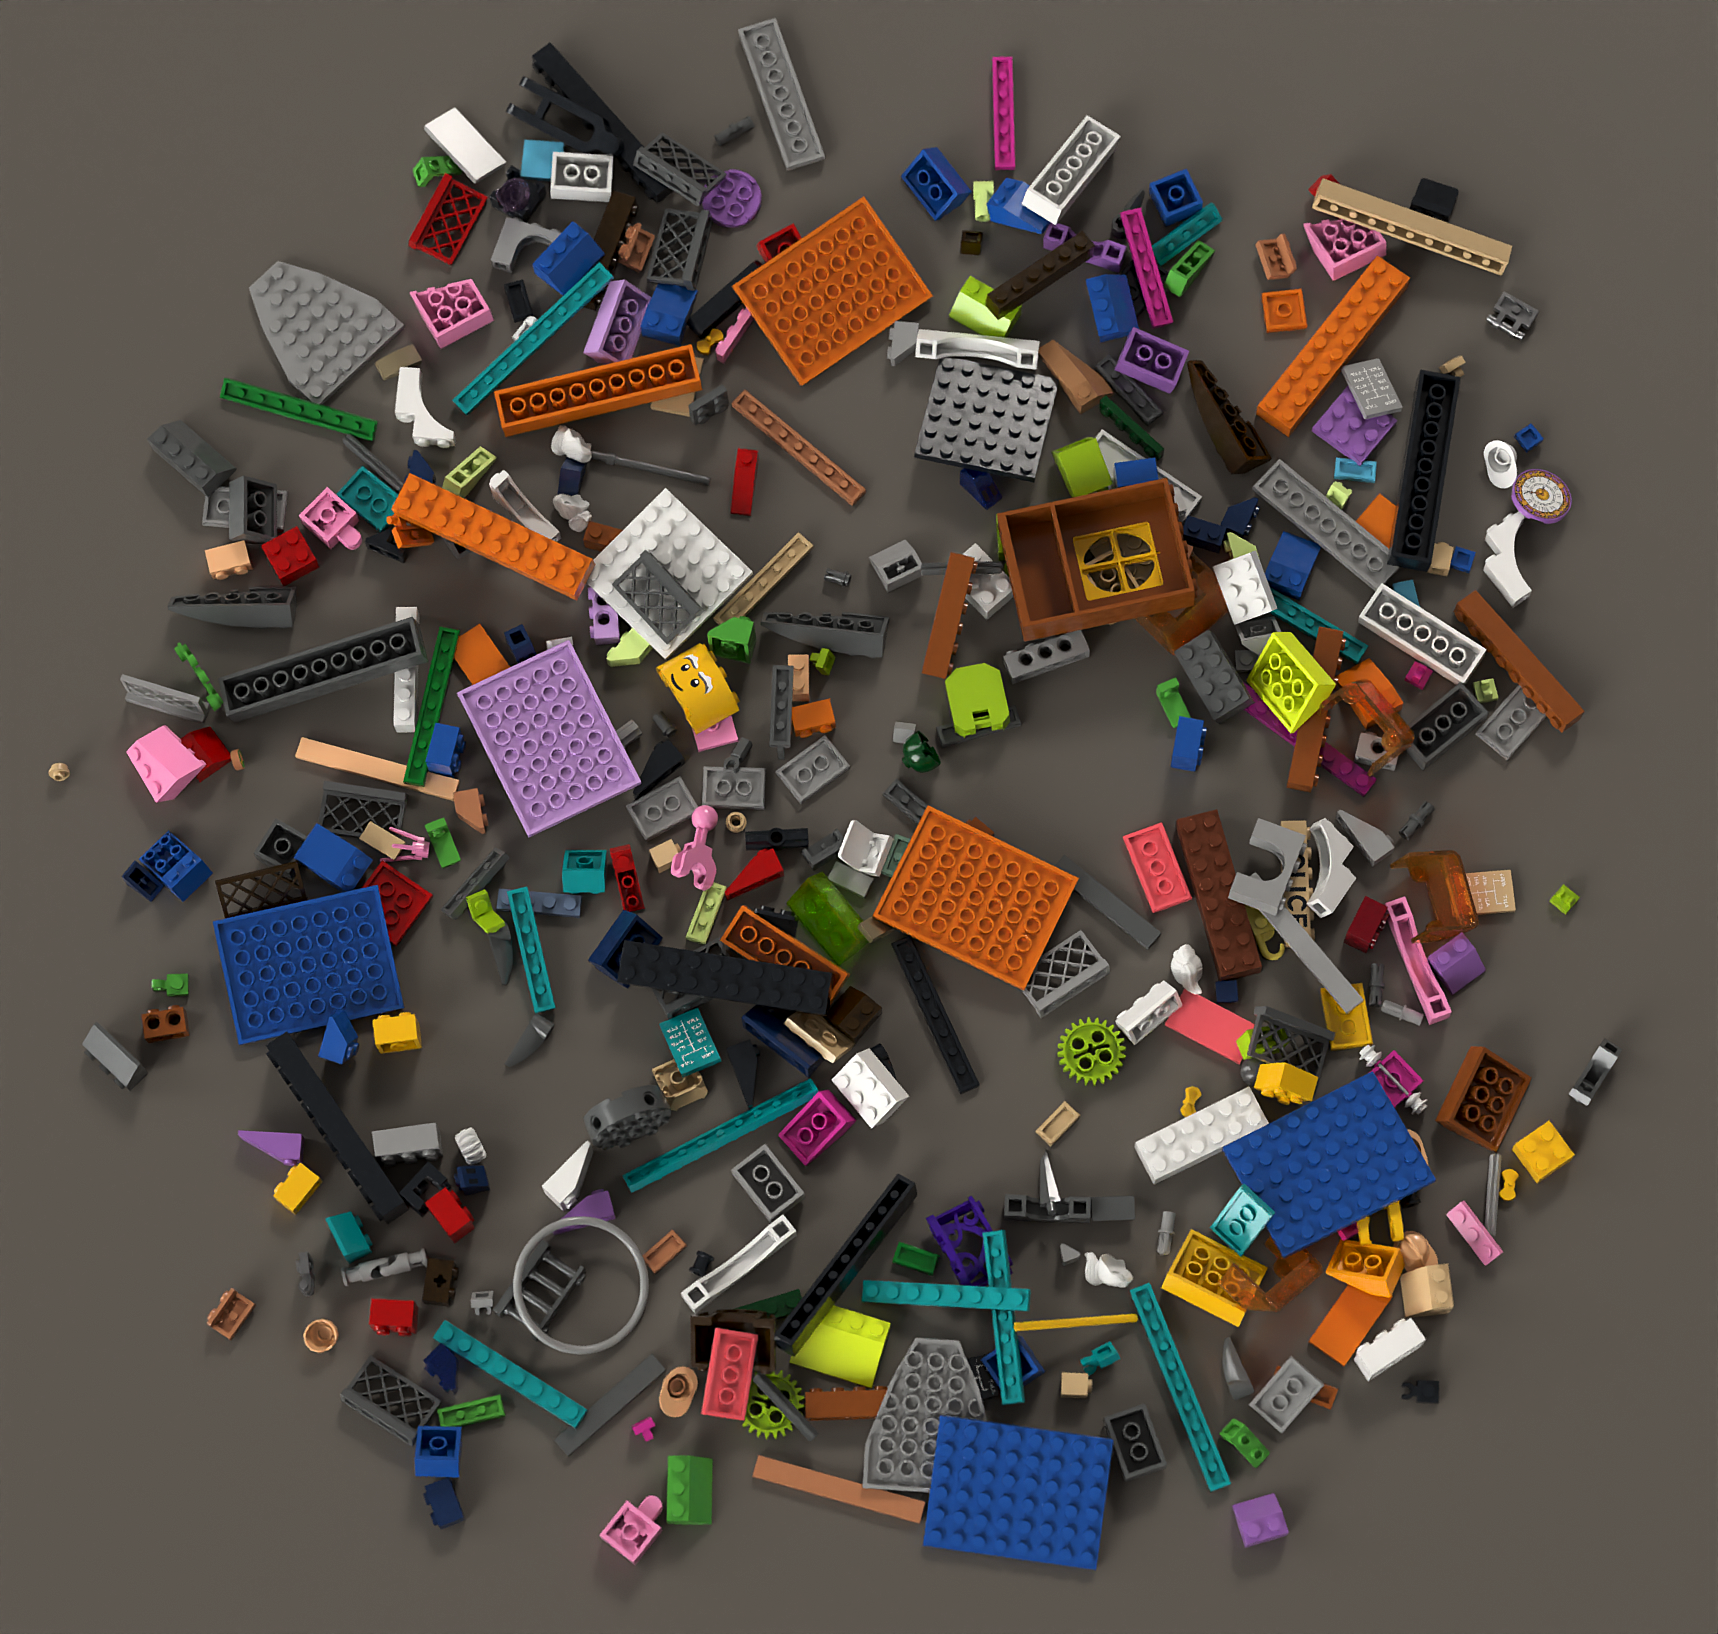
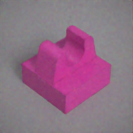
M1415 661L1406 675L1405 681L1423 690L1433 670Z
M651 1416L631 1425L635 1435L642 1433L646 1442L654 1438L650 1431V1428L655 1426Z

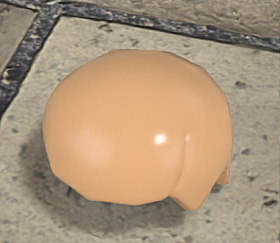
M326 1319L313 1321L306 1327L304 1333L306 1346L311 1351L318 1353L331 1349L338 1340L337 1327Z

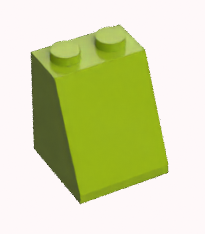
M1086 437L1051 451L1071 498L1087 495L1095 491L1109 490L1108 486L1113 484L1096 438Z

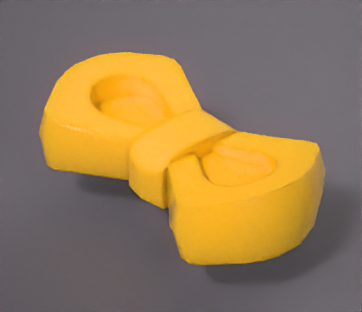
M712 329L709 336L705 337V340L697 342L698 352L703 355H709L710 349L715 343L724 341L723 333L718 329Z
M1194 1086L1185 1089L1186 1098L1183 1100L1184 1105L1180 1109L1184 1117L1196 1113L1195 1101L1202 1095L1201 1091Z
M1507 1169L1501 1172L1504 1187L1499 1191V1197L1505 1201H1511L1516 1198L1514 1188L1519 1175L1513 1169Z

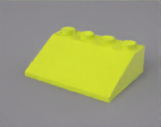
M1291 632L1272 633L1246 680L1290 733H1294L1328 700L1336 686L1335 682Z
M833 1306L796 1356H791L789 1363L872 1389L891 1329V1323Z

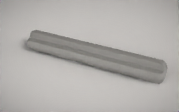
M1491 1154L1489 1157L1484 1227L1492 1238L1496 1235L1502 1156L1499 1154Z

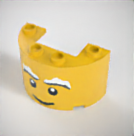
M701 643L656 667V671L665 686H669L683 708L686 719L696 735L738 712L737 703L740 702L737 694L734 691L731 692L724 679L727 677L722 666L718 668L716 665L717 659L714 653L708 651L706 645Z

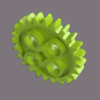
M1090 1017L1087 1018V1023L1079 1019V1026L1071 1023L1072 1031L1066 1028L1065 1033L1067 1036H1060V1040L1064 1043L1058 1044V1048L1063 1050L1057 1052L1058 1057H1063L1059 1061V1065L1066 1064L1063 1072L1070 1070L1069 1078L1077 1076L1076 1083L1084 1079L1085 1086H1087L1089 1080L1092 1081L1093 1086H1096L1097 1080L1104 1084L1105 1077L1110 1081L1112 1080L1111 1073L1118 1075L1119 1071L1116 1067H1123V1063L1119 1060H1125L1126 1055L1121 1053L1126 1051V1047L1120 1046L1124 1042V1038H1117L1120 1035V1031L1113 1032L1114 1025L1106 1027L1107 1020L1099 1024L1098 1017L1094 1023H1091ZM1095 1034H1100L1104 1040L1097 1043L1093 1041L1092 1037ZM1075 1041H1080L1084 1047L1077 1050L1073 1048L1072 1044ZM1106 1044L1109 1045L1108 1048H1101ZM1088 1048L1096 1050L1095 1055L1088 1053ZM1106 1053L1110 1055L1111 1060L1103 1062L1099 1058L1100 1055ZM1075 1055H1082L1077 1059L1074 1058ZM1086 1060L1090 1062L1091 1067L1083 1069L1080 1066V1062Z
M782 1370L778 1375H775V1371L772 1374H765L782 1393L786 1392L790 1395L789 1401L798 1411L799 1409H805V1405L799 1403L805 1399L804 1396H798L802 1388L795 1389L797 1380L790 1383L791 1375L789 1374L784 1378ZM751 1378L743 1428L750 1425V1434L756 1430L757 1437L759 1438L762 1433H765L767 1440L770 1434H773L774 1438L777 1439V1433L779 1432L786 1436L785 1429L792 1432V1422L779 1408L771 1406L768 1409L764 1402L752 1400V1397L755 1396L763 1401H770L767 1395H760L757 1392L759 1387ZM758 1405L762 1408L761 1414L752 1415L750 1409ZM773 1413H780L782 1420L778 1423L772 1422L770 1417Z

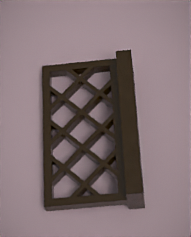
M297 861L215 880L225 919L308 900ZM294 868L296 875L292 881L282 876L285 870ZM272 874L276 877L272 885L262 881L264 875ZM245 879H251L256 882L251 891L241 886ZM279 879L289 884L285 892L274 888ZM231 884L235 886V889L231 895H228L222 891L221 885ZM259 884L269 889L264 898L254 893ZM294 886L301 891L302 896L293 898L287 894L291 887ZM238 889L248 894L244 902L234 898ZM272 891L282 896L278 902L272 903L267 900ZM251 896L261 901L258 907L252 908L247 905ZM231 901L241 906L237 912L228 913L227 906Z

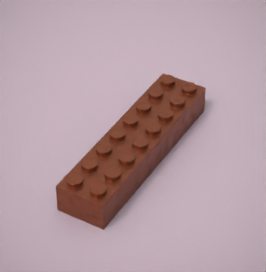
M1218 810L1177 819L1176 830L1219 981H1229L1261 973L1262 964L1245 905L1228 898L1236 873Z

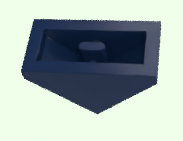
M568 457L565 459L560 470L558 495H579L587 462L581 463Z
M135 860L121 876L128 886L150 902L164 887L161 882Z

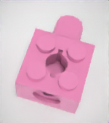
M328 487L299 515L301 523L330 549L339 541L350 550L359 548L362 543L360 532L354 528L359 522L357 513Z
M648 1496L636 1508L626 1501L601 1532L600 1537L636 1565L662 1532L661 1527L654 1522L663 1510L662 1502L656 1496Z

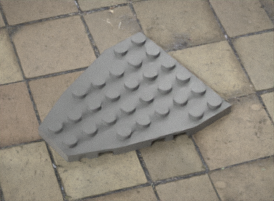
M277 261L249 287L262 329L289 382L306 399L323 405L405 328L404 324L377 299L323 274Z
M914 1339L890 1381L866 1440L863 1488L930 1492L940 1415L987 1421L977 1382L959 1340Z

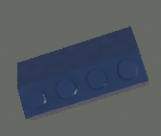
M755 1005L742 1016L744 1029L808 1078L824 1061L822 1054L813 1047L808 1046L800 1036L792 1033L784 1024L786 1020L782 1017L780 1019L773 1015L774 1011L771 1008Z

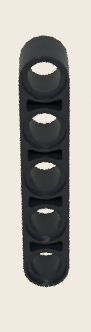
M759 260L752 262L688 319L687 326L700 339L706 337L712 329H715L743 304L732 286L763 264Z

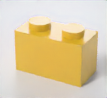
M299 1163L298 1166L294 1165L288 1172L289 1177L284 1183L280 1182L277 1185L273 1195L279 1203L295 1215L322 1183L320 1177L302 1163Z

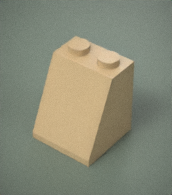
M1448 1264L1424 1266L1400 1275L1405 1318L1448 1314L1454 1307Z

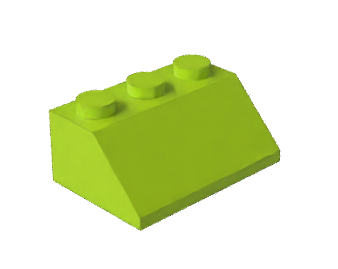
M970 276L960 290L949 317L980 335L1006 338L1022 314V305L997 320L985 306L987 294L994 289Z

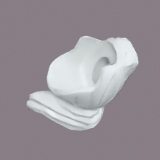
M559 426L552 439V451L559 456L566 454L568 458L581 463L588 462L592 457L591 444L585 443L581 435L573 429H567V426Z
M559 494L554 497L553 505L561 517L569 520V527L573 531L582 532L592 518L591 512L587 511L589 502L582 500L578 494L574 496Z
M1185 944L1173 954L1171 961L1173 976L1187 991L1193 994H1202V990L1198 985V981L1202 976V962L1195 954V950L1190 945Z
M1093 1252L1085 1253L1087 1258L1085 1277L1090 1284L1096 1286L1104 1283L1109 1286L1125 1288L1133 1280L1132 1274L1125 1267L1124 1260H1116L1111 1255L1104 1254L1101 1255L1098 1261Z

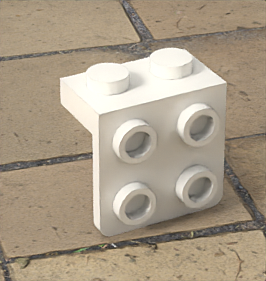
M852 820L840 847L838 857L863 874L879 877L894 839L889 835L873 833L860 822Z

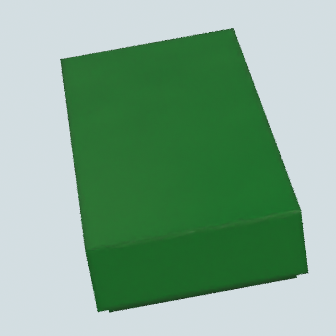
M898 1242L892 1263L933 1276L939 1255Z

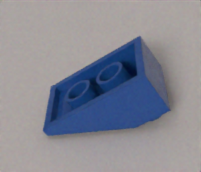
M1006 178L986 203L991 222L1038 234H1043L1051 223L1022 205L1026 191L1030 187V185L1023 181Z
M658 283L641 324L642 336L681 346L687 328L686 323L691 316L698 290H687L686 287Z
M1283 531L1265 572L1269 587L1283 595L1300 601L1321 546Z
M317 823L293 857L341 893L352 891L373 861V859L358 848Z

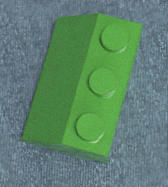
M744 616L739 618L733 617L708 631L709 648L715 656L751 663L756 645L754 622L750 618Z
M668 1456V1524L712 1525L713 1459L696 1456Z

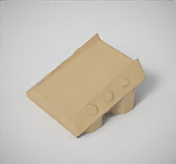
M674 1059L652 1069L658 1086L664 1092L671 1110L677 1111L679 1108L696 1100L704 1099L708 1093L699 1071L682 1078Z

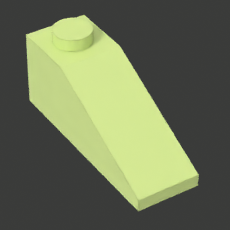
M480 446L445 477L442 488L462 498L466 497L497 457Z

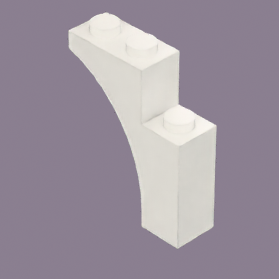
M400 367L395 406L397 420L405 423L414 421L413 440L419 446L437 445L441 448L455 446L456 437L454 431L443 427L435 421L423 404L421 394L422 373L420 368Z
M505 470L500 474L496 473L491 478L489 485L492 496L511 514L513 522L553 541L558 542L561 539L560 531L529 502Z
M1520 512L1516 514L1510 513L1503 519L1504 522L1500 525L1494 524L1486 531L1485 537L1486 543L1495 554L1486 559L1483 571L1512 608L1529 598L1532 591L1522 578L1514 555L1515 535L1525 518Z
M1326 818L1313 823L1310 828L1319 852L1320 873L1315 891L1307 905L1320 918L1334 912L1356 880L1351 871L1342 864L1354 846Z

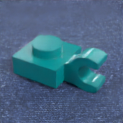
M1111 1341L1092 1350L1093 1355L1082 1358L1080 1362L1083 1367H1086L1084 1368L1085 1373L1091 1375L1096 1371L1098 1365L1102 1369L1119 1360L1120 1356Z

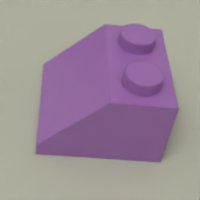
M1463 932L1432 953L1427 959L1433 972L1452 995L1486 971L1475 947Z
M1274 1493L1232 1505L1245 1548L1287 1536L1289 1533L1282 1510Z

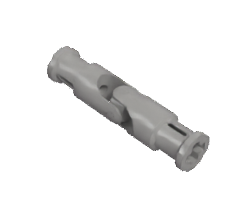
M422 1248L419 1252L410 1254L405 1252L388 1258L359 1263L356 1267L347 1269L342 1267L341 1274L344 1285L348 1286L349 1283L356 1281L365 1282L392 1274L411 1271L412 1268L419 1266L427 1267L428 1258L425 1248ZM380 1265V1271L373 1270Z

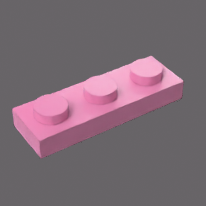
M747 308L739 312L737 322L734 326L731 325L726 333L727 337L724 341H720L715 349L717 360L723 364L754 320Z
M1465 1201L1459 1203L1446 1214L1485 1266L1503 1253L1502 1249Z

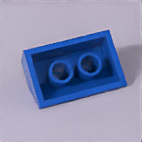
M937 147L923 149L901 175V178L935 221H938L959 207L972 193Z
M572 221L533 263L534 273L564 296L597 264L605 253L585 230Z
M1105 274L1086 279L1100 343L1126 337L1133 327L1139 329L1126 275Z

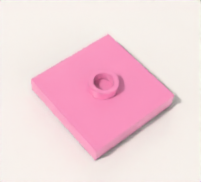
M732 715L697 735L693 730L698 752L738 742Z

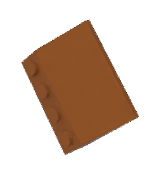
M1471 1046L1435 1121L1450 1131L1493 1152H1497L1532 1077L1486 1047Z

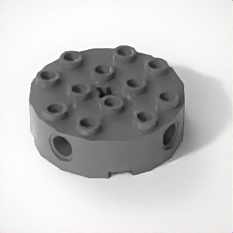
M645 1085L621 1092L622 1097L613 1101L608 1098L590 1109L584 1116V1123L592 1144L603 1150L611 1149L619 1145V1148L630 1145L631 1141L646 1134L650 1136L659 1131L658 1127L670 1122L671 1109L664 1092L659 1086Z

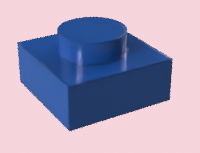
M1532 423L1514 436L1526 453L1543 442L1544 439Z
M1456 546L1450 568L1469 573L1476 552Z

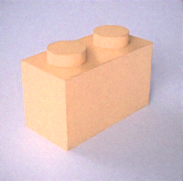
M245 540L205 550L209 571L213 579L223 580L228 578L229 575L246 574L248 570L253 569Z
M809 654L788 655V666H794L792 702L809 701Z

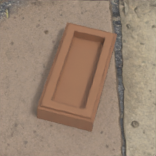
M672 1229L643 1255V1259L649 1269L656 1274L685 1249L687 1245Z

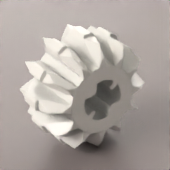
M473 1128L464 1129L455 1135V1140L467 1164H477L486 1158V1152Z

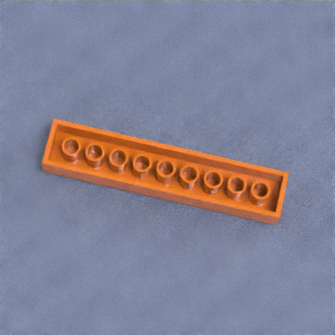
M1377 255L1258 404L1256 415L1289 438L1340 374L1342 367L1347 365L1408 288L1410 277Z
M690 344L494 391L502 429L505 437L703 389L693 347Z
M409 473L391 508L395 515L574 600H578L595 566L592 558Z

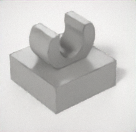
M472 1292L471 1308H475V1314L479 1315L480 1308L485 1307L487 1314L490 1315L494 1303V1292Z

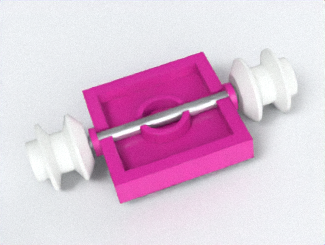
M1375 1045L1364 1047L1359 1053L1361 1055L1359 1060L1365 1059L1367 1061L1366 1067L1374 1065L1375 1068L1370 1072H1374L1394 1108L1406 1099L1405 1108L1411 1107L1413 1109L1412 1115L1414 1113L1419 1115L1427 1108L1425 1103L1428 1100L1422 1101L1419 1098L1420 1092L1413 1095L1412 1092L1424 1080L1395 1050L1381 1061L1382 1052L1376 1053L1374 1051Z

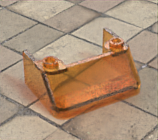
M1194 553L1190 555L1193 571L1198 575L1197 584L1203 591L1194 600V606L1187 607L1176 618L1168 612L1155 614L1152 618L1149 615L1134 618L1172 655H1175V650L1210 629L1229 611L1215 573Z
M1367 679L1346 684L1324 700L1317 711V715L1321 716L1342 699L1348 704L1359 702L1385 732L1381 739V745L1387 753L1372 763L1367 773L1369 777L1409 748L1415 739L1412 729L1374 684Z
M1456 851L1410 852L1390 864L1391 869L1408 868L1409 874L1415 882L1426 883L1436 920L1429 922L1424 932L1412 938V943L1438 942L1459 935L1461 932H1469L1478 926L1479 919L1462 859Z
M1270 1235L1264 1245L1278 1258L1273 1265V1270L1281 1280L1265 1293L1236 1263L1231 1265L1218 1282L1246 1310L1279 1312L1316 1281L1323 1272L1321 1263L1306 1248L1284 1259Z

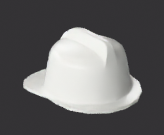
M1496 440L1489 442L1484 449V459L1489 479L1499 488H1508L1513 485L1517 478V453L1506 442Z

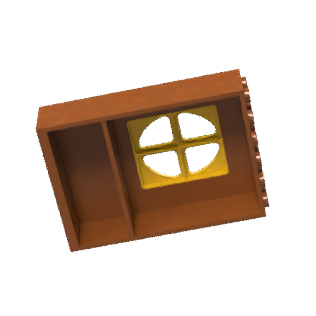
M1167 478L997 513L998 531L1024 642L1194 606V598H1197V583L1192 575L1191 559L1188 560V546L1183 538L1182 522H1179L1178 505L1174 502V488L1172 484H1168ZM1130 534L1139 537L1149 545L1151 550L1145 554L1124 558L1120 553L1117 535ZM1108 537L1114 556L1113 560L1086 565L1084 557L1088 549L1099 539ZM1153 561L1154 569L1150 577L1139 587L1130 589L1124 570L1125 566ZM1114 568L1118 573L1121 591L1108 592L1099 589L1089 581L1087 575Z

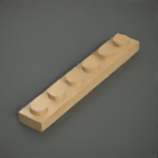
M798 532L713 617L714 621L720 625L733 617H745L814 548L813 545Z

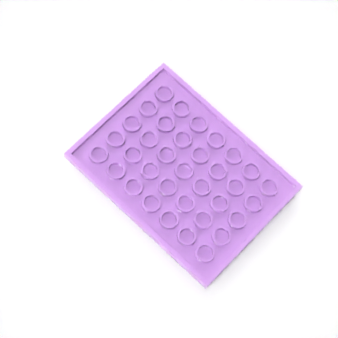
M570 640L457 692L528 838L641 784V780Z

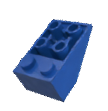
M169 830L139 858L182 902L213 874L203 860Z

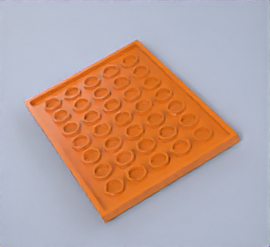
M862 197L732 286L801 387L894 324L895 321H898L933 297L865 197Z
M928 805L872 917L1024 991L1079 878Z

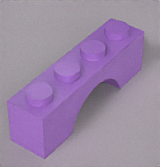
M1050 223L1044 236L1043 248L1053 251L1077 234L1068 226ZM1110 240L1104 242L1092 241L1095 245L1093 257L1086 262L1119 273L1126 256V246Z

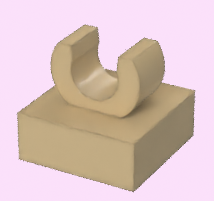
M1462 355L1457 356L1440 366L1439 369L1442 374L1450 372L1452 376L1461 377L1464 375V372L1459 366L1464 364L1465 361Z

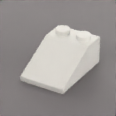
M588 1140L542 1185L545 1194L563 1212L567 1208L571 1209L578 1201L576 1198L580 1194L593 1155V1149Z

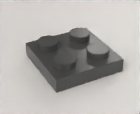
M723 384L688 405L690 420L694 426L707 422L712 415L720 414L727 409V406H729L728 393Z

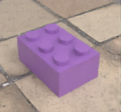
M1133 327L1127 337L1115 371L1170 394L1177 384L1189 351Z

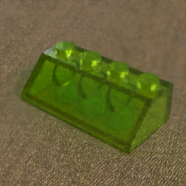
M823 871L808 877L787 901L786 904L795 912V915L799 917V920L837 966L842 965L868 943V940L857 928L863 922V919Z

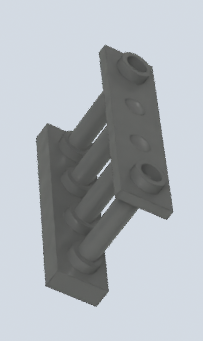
M542 1240L525 1264L522 1275V1295L524 1299L547 1314L540 1325L533 1320L537 1327L547 1334L549 1331L548 1325L576 1285L580 1286L585 1280L586 1270L582 1266L579 1267L577 1272L551 1255V1251H549L551 1249L550 1245ZM541 1262H548L571 1278L565 1289L538 1272L539 1269L537 1267ZM529 1279L536 1280L559 1296L552 1307L526 1290L527 1287L525 1285ZM512 1282L493 1311L501 1318L509 1314L524 1324L518 1310L512 1304L514 1302ZM532 1335L533 1340L537 1342L539 1339Z

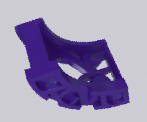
M972 1196L968 1197V1201L936 1217L934 1215L927 1217L926 1221L943 1253L947 1254L951 1262L949 1264L959 1285L984 1287L988 1285L987 1271L983 1267L984 1263L986 1264L984 1241L978 1259L967 1252L957 1254L955 1252V1249L961 1244L962 1231L977 1234L982 1238L983 1233L992 1231L983 1215L985 1211L981 1202H975ZM970 1211L974 1214V1218L971 1220L966 1217ZM965 1215L964 1223H959L958 1218ZM978 1221L981 1223L984 1229L975 1226L978 1223ZM954 1230H957L958 1239L956 1241H951L949 1239V1236L955 1235ZM1008 1255L1009 1267H1010V1266L1013 1265V1262H1012L1010 1256ZM965 1258L970 1259L975 1264L974 1267L971 1262L969 1266H964L963 1260ZM981 1271L984 1276L970 1283Z

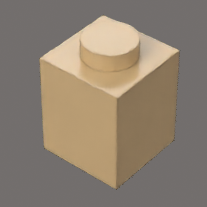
M1444 542L1435 543L1432 563L1427 573L1447 576L1454 547Z
M672 839L649 850L659 873L671 868L673 857L677 853L682 852L678 843L674 845Z
M1062 1373V1398H1087L1088 1392L1092 1393V1379H1088V1373Z

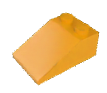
M1340 1239L1326 1269V1274L1371 1295L1391 1298L1405 1263L1400 1248L1376 1244L1360 1245L1358 1241H1343Z

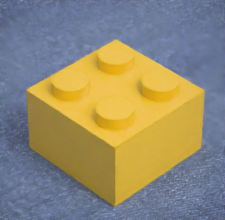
M403 1012L396 1017L382 1015L378 1016V1019L373 1020L375 1045L380 1054L422 1048L420 1024L415 1014Z
M1286 1062L1260 1064L1254 1088L1261 1091L1263 1096L1277 1098L1278 1102L1290 1105V1102L1303 1104L1305 1101H1312L1318 1077Z
M1550 1121L1518 1141L1512 1148L1537 1184L1570 1162L1575 1156Z

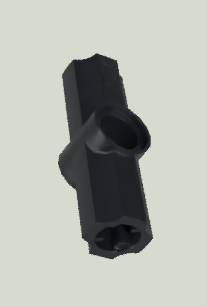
M772 828L765 831L745 832L746 851L763 850L766 848L781 851L784 848L809 847L808 828ZM774 836L783 838L779 843L772 842Z

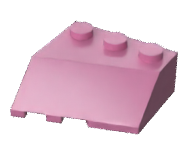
M1327 219L1312 225L1311 222L1303 224L1313 252L1333 281L1371 263L1377 255L1381 258L1386 256V241L1381 233L1344 219L1334 221Z
M472 279L450 283L446 287L437 289L435 287L427 288V291L409 292L440 349L494 321L488 305Z
M166 725L138 739L127 750L129 758L156 803L175 799L206 765L203 760H198L194 756L195 753L190 748L187 749L183 746L181 739Z

